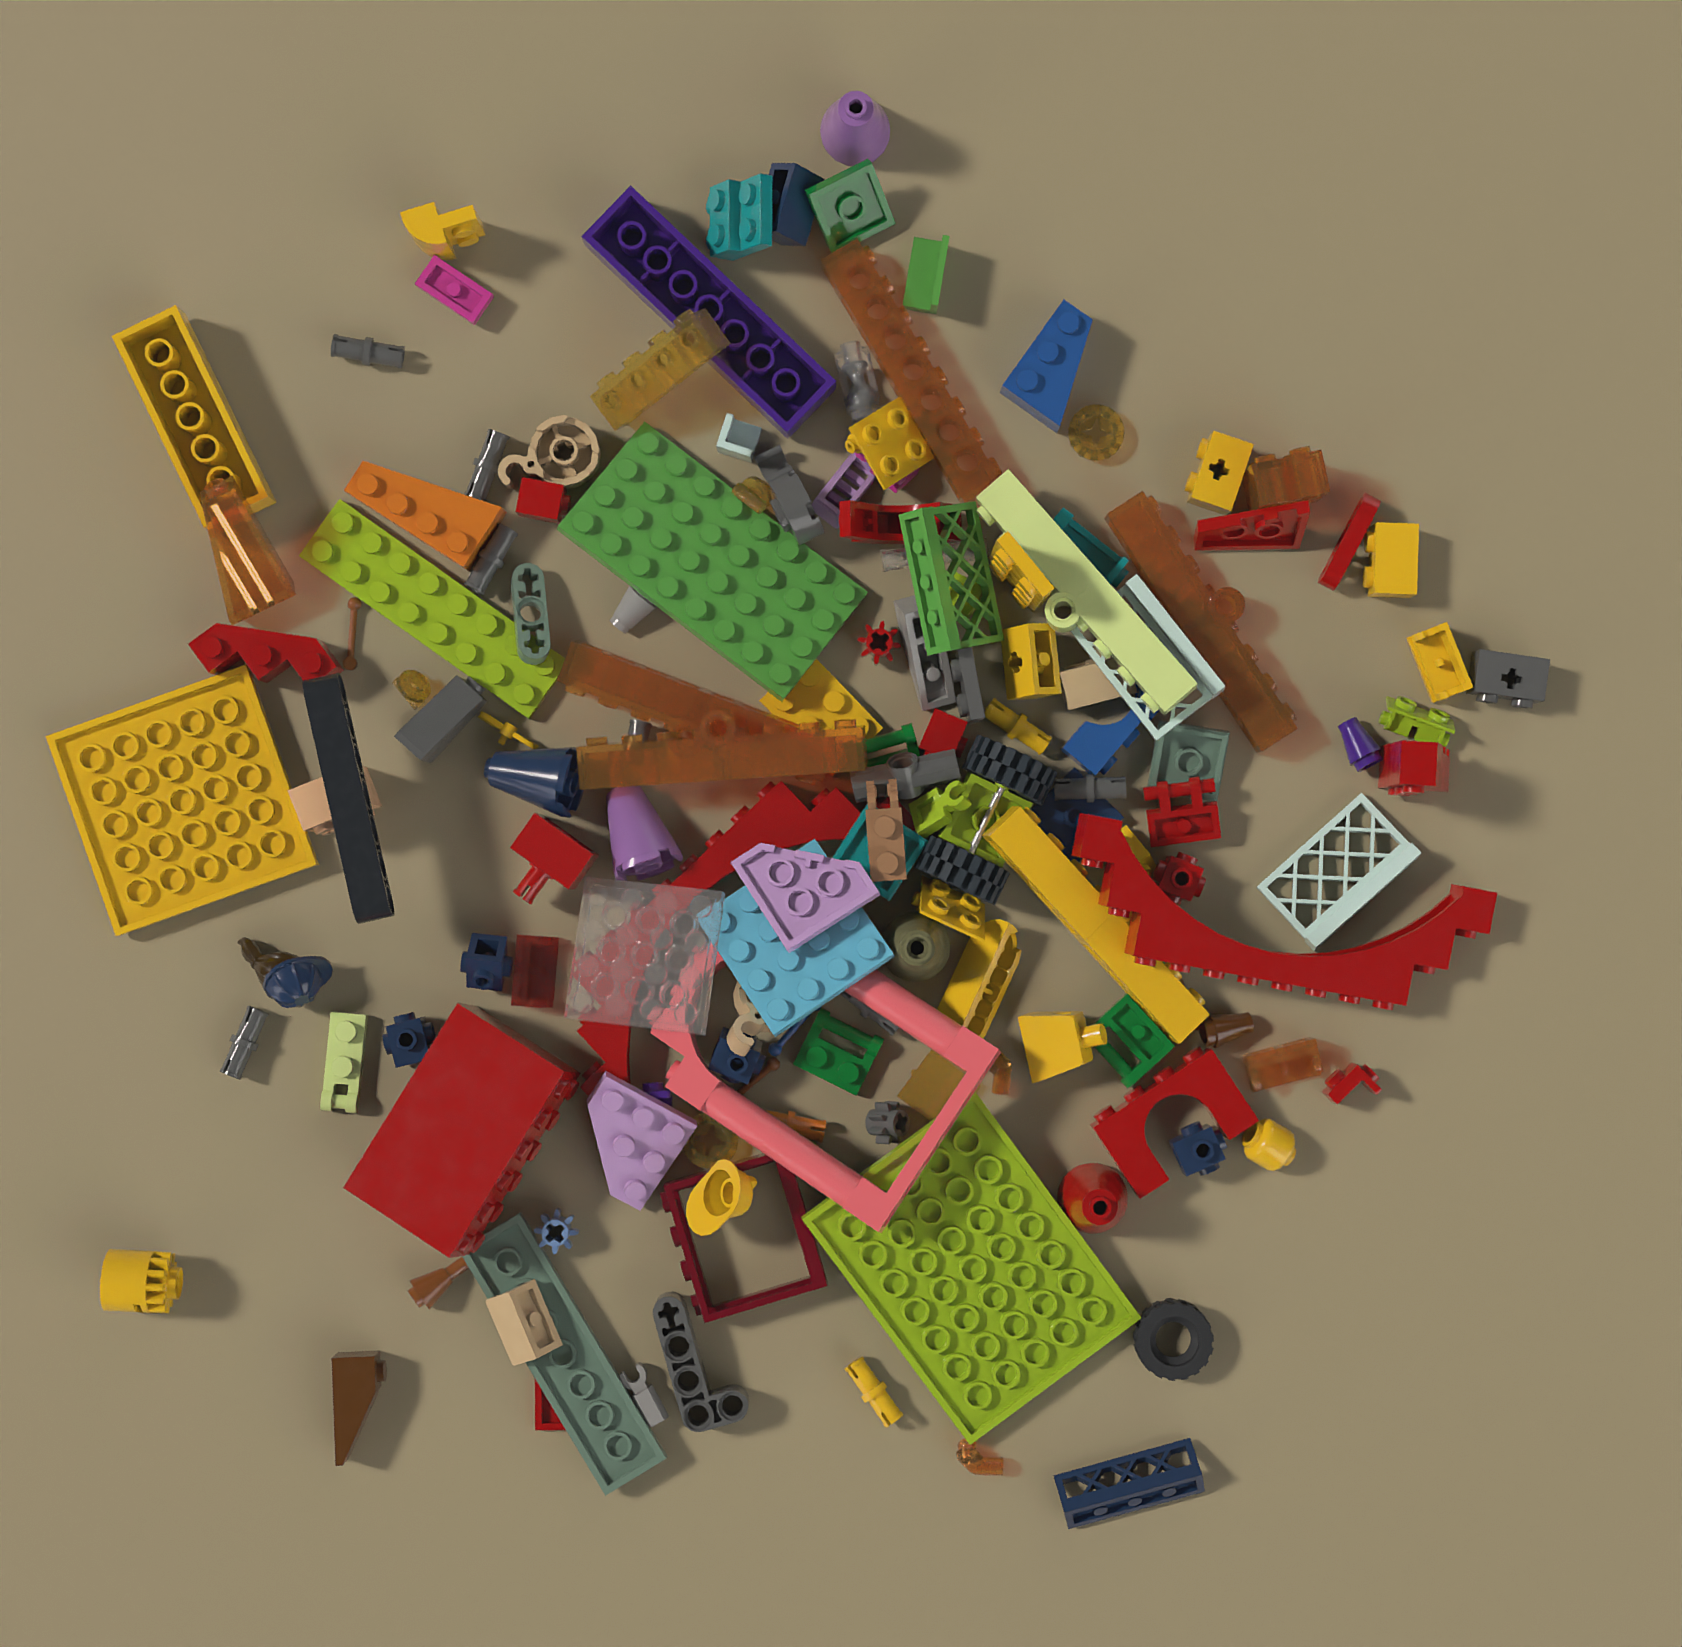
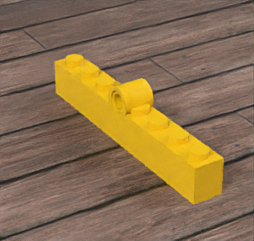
M1012 806L982 834L983 838L1124 992L1135 1001L1172 1042L1180 1044L1210 1015L1203 1007L1206 1003L1205 1000L1193 988L1188 990L1179 981L1182 978L1180 972L1168 969L1169 962L1164 964L1162 961L1156 960L1155 967L1134 963L1135 956L1124 953L1132 911H1130L1129 918L1108 914L1109 907L1098 904L1101 887L1099 885L1093 887L1085 878L1088 875L1087 870L1077 860L1073 859L1070 861L1062 853L1065 847L1052 833L1046 835L1038 826L1041 822L1038 816L1028 807L1022 809L1021 806Z

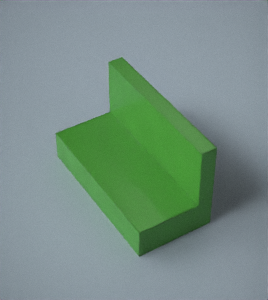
M943 235L942 241L914 237L902 309L937 314L950 236Z

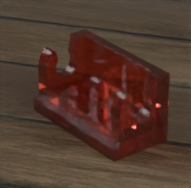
M517 934L511 1006L554 1007L559 937Z

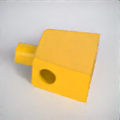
M1082 1011L1030 1012L1018 1017L1032 1083L1045 1080L1092 1061L1093 1053L1091 1047L1107 1044L1105 1026L1102 1023L1086 1026Z

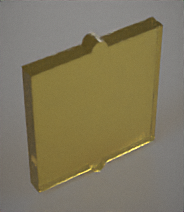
M931 1049L917 1069L911 1070L912 1076L897 1094V1097L929 1121H932L938 1116L965 1074ZM979 1085L978 1088L976 1089V1091H975L976 1093H977V1091L980 1089V1087H981L980 1085Z

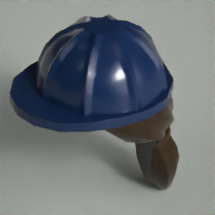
M243 937L238 941V944L241 945L244 959L255 969L265 993L282 1007L301 1008L314 1001L320 987L325 985L332 976L333 969L331 963L322 956L299 957L288 952L263 955L253 940Z

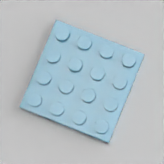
M815 839L798 849L827 857ZM743 886L696 918L775 1037L895 957L862 907L791 953H788L746 886Z

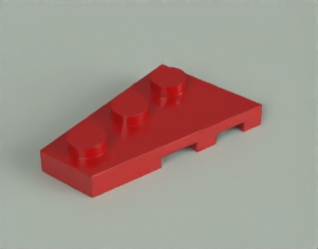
M1309 500L1197 520L1193 538L1194 551L1300 549L1310 515Z

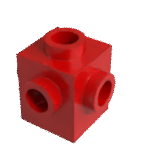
M1178 852L1176 857L1170 855L1166 856L1164 861L1159 860L1152 879L1156 881V884L1179 906L1182 900L1191 902L1193 896L1199 898L1206 883V878L1202 877L1204 868L1196 866L1198 859L1182 852ZM1178 872H1184L1188 878L1186 884L1182 886L1178 885L1175 881V876Z

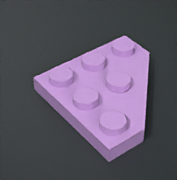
M760 843L731 862L788 953L799 948L880 895L860 862L846 859L844 861L825 857L821 854L800 850L793 851L778 848L775 845Z
M605 1071L587 1098V1105L610 1195L641 1211L696 1129L697 1122L686 1114Z

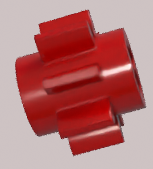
M881 621L879 628L874 630L870 625H865L868 633L867 638L859 637L857 639L858 643L866 644V649L861 653V657L863 658L870 654L874 657V665L876 666L879 663V658L886 657L888 661L892 662L891 649L901 648V644L893 642L892 639L898 630L893 629L888 632L884 629V621ZM876 635L878 638L885 636L888 639L885 643V651L882 652L879 648L871 649L873 644L872 636Z

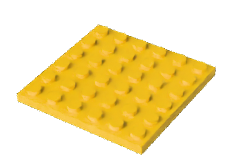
M243 665L45 736L116 936L127 934L319 865L308 832L303 831L289 796L288 790L292 789L248 665Z

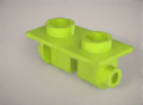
M1387 696L1386 704L1389 712L1383 710L1378 721L1379 724L1384 725L1385 730L1408 737L1412 726L1418 727L1414 740L1438 742L1443 747L1447 746L1450 739V734L1446 733V731L1453 734L1456 731L1454 721L1450 719L1448 713L1436 708H1431L1430 711L1417 707L1416 702L1403 696H1397V699Z

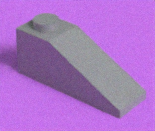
M915 595L893 601L899 633L922 711L955 703L956 698L947 652L927 656Z

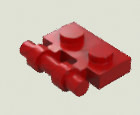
M1199 776L1188 778L1189 781L1168 784L1167 781L1157 782V786L1143 787L1144 800H1159L1160 808L1146 810L1151 848L1222 838L1217 801L1203 802L1202 794L1216 792L1214 778L1200 780ZM1191 795L1192 804L1171 807L1170 798Z

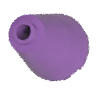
M850 91L827 109L821 121L820 134L826 152L835 161L846 166H854L866 159L874 162L884 153L890 138V123L885 111L872 98L861 91Z
M630 780L613 784L611 786L612 791L606 795L612 866L616 881L626 883L628 882L626 876L636 875L638 881L644 880L675 867L673 863L675 858L680 862L683 860L681 850L639 784H632Z

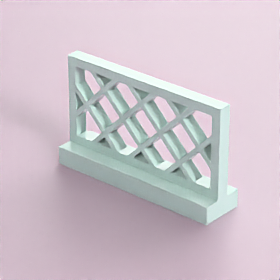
M1136 574L1117 591L1118 594L1128 600L1133 607V611L1139 614L1148 628L1198 683L1197 689L1203 695L1193 704L1179 703L1171 710L1170 721L1157 730L1149 720L1150 709L1146 706L1145 713L1142 711L1137 703H1145L1141 698L1131 697L1127 692V683L1125 681L1123 685L1115 676L1119 675L1118 672L1109 669L1105 664V658L1103 656L1100 657L1094 650V642L1087 641L1078 627L1070 632L1153 738L1158 741L1200 707L1223 692L1225 685ZM1175 708H1183V709H1185V710L1182 711L1180 714H1178L1176 717H1174V716H1175Z
M1361 793L1257 886V889L1305 939V943L1315 951L1421 855V851L1413 843H1409ZM1360 804L1371 815L1370 828L1350 827V813ZM1345 818V827H1336ZM1375 820H1376L1384 829L1375 828ZM1329 832H1345L1344 852L1323 851L1324 836ZM1349 832L1370 833V853L1349 852ZM1375 834H1389L1399 845L1390 854L1374 853ZM1319 842V850H1310ZM1303 855L1319 856L1318 875L1297 874L1298 860ZM1323 856L1344 857L1343 876L1322 875ZM1348 858H1369V872L1364 877H1348ZM1374 858L1383 859L1374 867ZM1293 865V874H1283ZM1276 879H1293L1292 899L1277 898L1268 887ZM1297 879L1318 880L1317 900L1296 899ZM1322 881H1342L1343 896L1337 901L1322 900ZM1348 882H1357L1347 891ZM1282 903L1292 904L1291 912ZM1296 904L1317 905L1316 920L1307 928L1295 918ZM1321 905L1331 906L1321 915Z

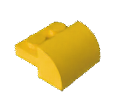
M431 202L400 212L406 229L418 247L428 256L433 257L435 255L441 260L456 259L452 245L458 244L459 247L470 246L479 241L478 237L486 235L473 205L441 214L436 204Z

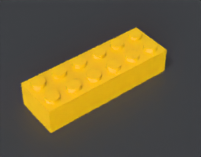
M174 305L112 335L114 343L203 527L215 533L277 503L186 314Z

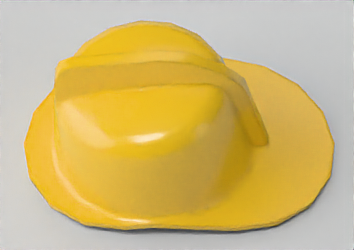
M718 1160L690 1193L686 1207V1217L692 1231L700 1236L711 1235L729 1218L741 1216L748 1211L752 1203L753 1189L757 1185L756 1178L739 1170L730 1160Z

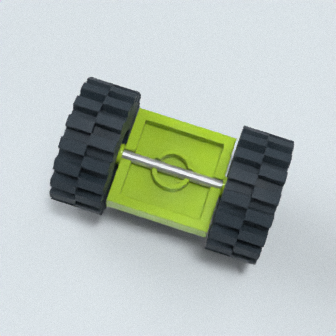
M977 735L962 766L967 771L963 781L967 789L958 795V798L963 795L970 799L972 804L966 810H954L951 812L953 821L941 828L937 837L929 835L928 843L922 850L915 868L995 905L1010 872L1001 868L1005 860L983 838L982 834L1012 806H1021L1022 809L1025 807L1030 809L1033 803L1042 806L1058 773L1026 754H1022L990 738Z

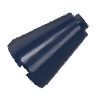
M576 747L498 751L494 753L492 758L489 757L484 767V776L488 778L489 785L560 817L570 818L572 815L569 811H577L583 796L586 774L580 773V762L586 763V756L584 750Z

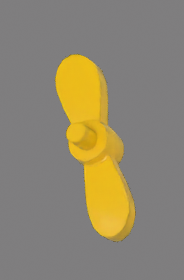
M480 712L479 719L500 730L499 744L504 746L507 739L512 740L514 738L531 749H537L538 745L516 733L518 728L508 722L502 724L491 715Z

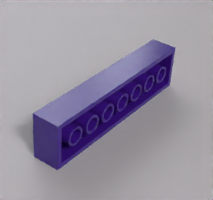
M631 185L581 236L585 247L787 439L836 390V380Z

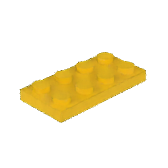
M1009 531L996 540L989 556L991 560L990 570L999 581L1003 582L1006 579L1014 588L1011 595L1023 609L1029 607L1034 612L1044 604L1054 590V586Z

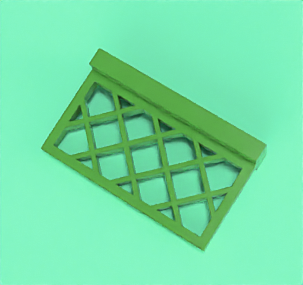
M976 501L940 507H925L899 514L927 656L1004 641L979 514L976 511ZM961 511L966 513L968 522L966 531L956 523ZM934 515L944 524L940 535L937 531ZM951 531L961 540L957 550L947 543ZM968 547L974 552L975 562L973 566L963 558ZM942 551L952 559L947 570L945 569ZM958 567L968 574L964 586L954 578ZM975 582L981 586L982 597L980 601L970 593ZM949 586L959 594L955 605L952 604ZM965 602L975 609L971 621L961 613ZM982 616L988 621L991 636H986L977 628ZM956 622L966 629L961 642Z

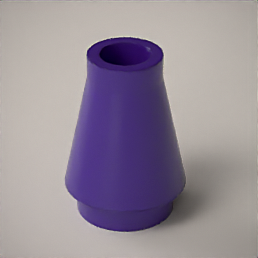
M1357 717L1351 718L1338 726L1350 766L1354 765L1357 772L1366 770L1383 760L1380 754L1381 747L1360 724Z

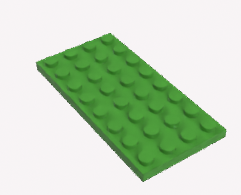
M645 421L557 526V531L781 702L792 691L868 593L806 544L799 546L793 534L789 531L785 533L780 524Z

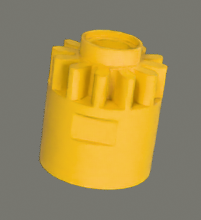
M109 1249L107 1251L100 1278V1301L104 1311L169 1313L170 1307H173V1299L178 1300L180 1298L183 1288L182 1267H177L175 1253Z

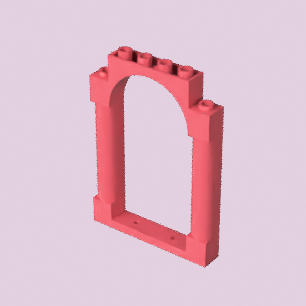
M712 942L706 950L701 948L691 962V966L694 968L686 979L682 977L672 989L671 995L673 999L667 1008L661 1007L651 1021V1025L654 1027L650 1033L685 1056L681 1062L676 1060L670 1067L665 1077L668 1079V1082L664 1087L807 1182L868 1226L882 1233L1001 1053L1000 1050L877 969L844 991L966 1072L889 1190L885 1192L724 1083L708 1069L696 1041V1009L707 984L727 964Z

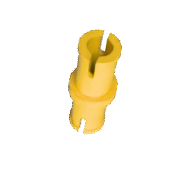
M996 698L990 701L984 711L985 718L1006 731L1007 737L1011 740L1014 738L1018 739L1037 752L1038 755L1044 752L1052 739V736L1047 735L1028 722L1026 715L1023 713L1020 715L1016 714L997 701Z
M860 1356L858 1360H854L844 1370L848 1372L862 1392L861 1398L864 1403L869 1402L883 1422L884 1427L887 1428L904 1414L885 1390L887 1388L885 1382L878 1380L864 1360L865 1358Z

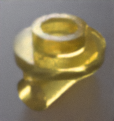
M750 476L742 483H737L731 492L757 514H761L770 505L769 501L772 500L768 484L756 476Z
M415 670L403 671L392 682L414 710L422 706L431 693V686L427 678Z

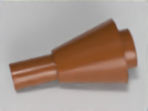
M460 1257L445 1269L440 1268L409 1280L413 1287L407 1291L419 1308L426 1305L430 1310L453 1283L452 1280L468 1270L469 1267L463 1257Z

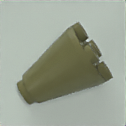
M911 911L898 915L887 925L882 934V938L895 956L886 962L885 965L892 974L905 981L920 982L933 978L944 968L949 958L950 940L947 930L940 922L919 912ZM914 941L923 943L924 951L922 954L914 955L911 952L910 946Z

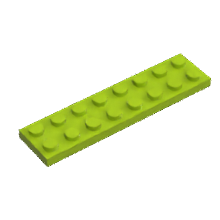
M341 499L337 501L299 554V557L464 674L470 676L528 719L533 716L570 664V661L551 648L544 662L538 665H530L523 662L517 653L515 624L512 620ZM530 634V641L527 647L531 648L532 653L536 654L539 648L543 646H537L535 637Z

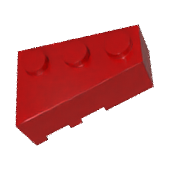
M1406 740L1380 746L1382 749L1380 754L1383 760L1379 762L1378 788L1388 789V795L1410 796L1424 794L1425 791L1448 792L1449 749L1443 747L1438 742Z

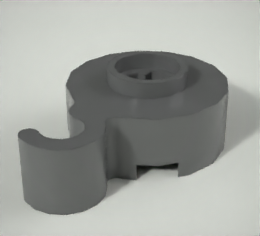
M778 445L754 457L775 498L769 502L784 532L791 531L799 546L824 534L825 531L819 517L816 518L814 515L815 511L811 500L798 475L795 474L791 465L788 464L781 446Z

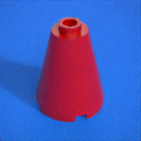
M1086 1163L1073 1167L1063 1177L1058 1187L1057 1202L1078 1231L1096 1234L1113 1228L1122 1219L1128 1204V1193L1123 1179L1112 1168L1101 1163ZM1097 1201H1102L1098 1207L1093 1208Z

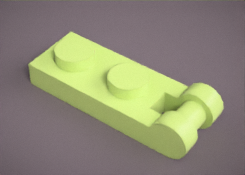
M336 1011L330 1013L324 1083L320 1100V1109L322 1111H333V1108L345 1109L346 1113L357 1114L368 1022L367 1014ZM336 1084L348 1085L347 1095L336 1094Z

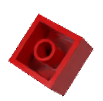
M534 813L510 846L513 851L529 861L531 868L513 892L517 896L522 897L530 886L523 900L532 905L533 900L548 879L556 880L568 890H575L597 860L599 854L544 815Z

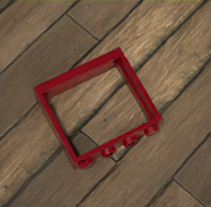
M761 1153L733 1163L739 1170L747 1171L776 1161ZM777 1162V1169L810 1276L714 1305L679 1192L680 1190L696 1186L710 1169L668 1181L664 1184L665 1192L660 1193L663 1202L662 1206L665 1213H672L675 1226L670 1227L671 1236L675 1247H682L685 1260L680 1261L682 1273L686 1282L692 1280L695 1294L690 1295L692 1306L695 1309L696 1316L702 1314L704 1323L828 1286V1280L815 1237L801 1218L807 1213L797 1177Z

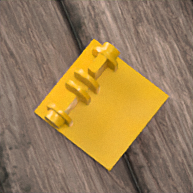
M900 396L848 428L851 434L848 435L847 441H845L847 451L852 454L863 453L883 490L934 459L931 450Z
M922 875L920 892L916 891L911 900V904L916 906L915 909L920 914L984 942L985 904L971 894H962L951 889L945 882L939 879L932 880Z

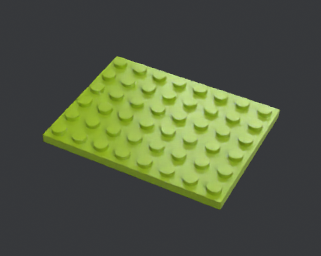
M974 1092L882 1233L868 1226L829 1197L801 1217L970 1445L1141 1319L1136 1309L976 1092ZM935 1119L865 1169L860 1175L887 1192Z

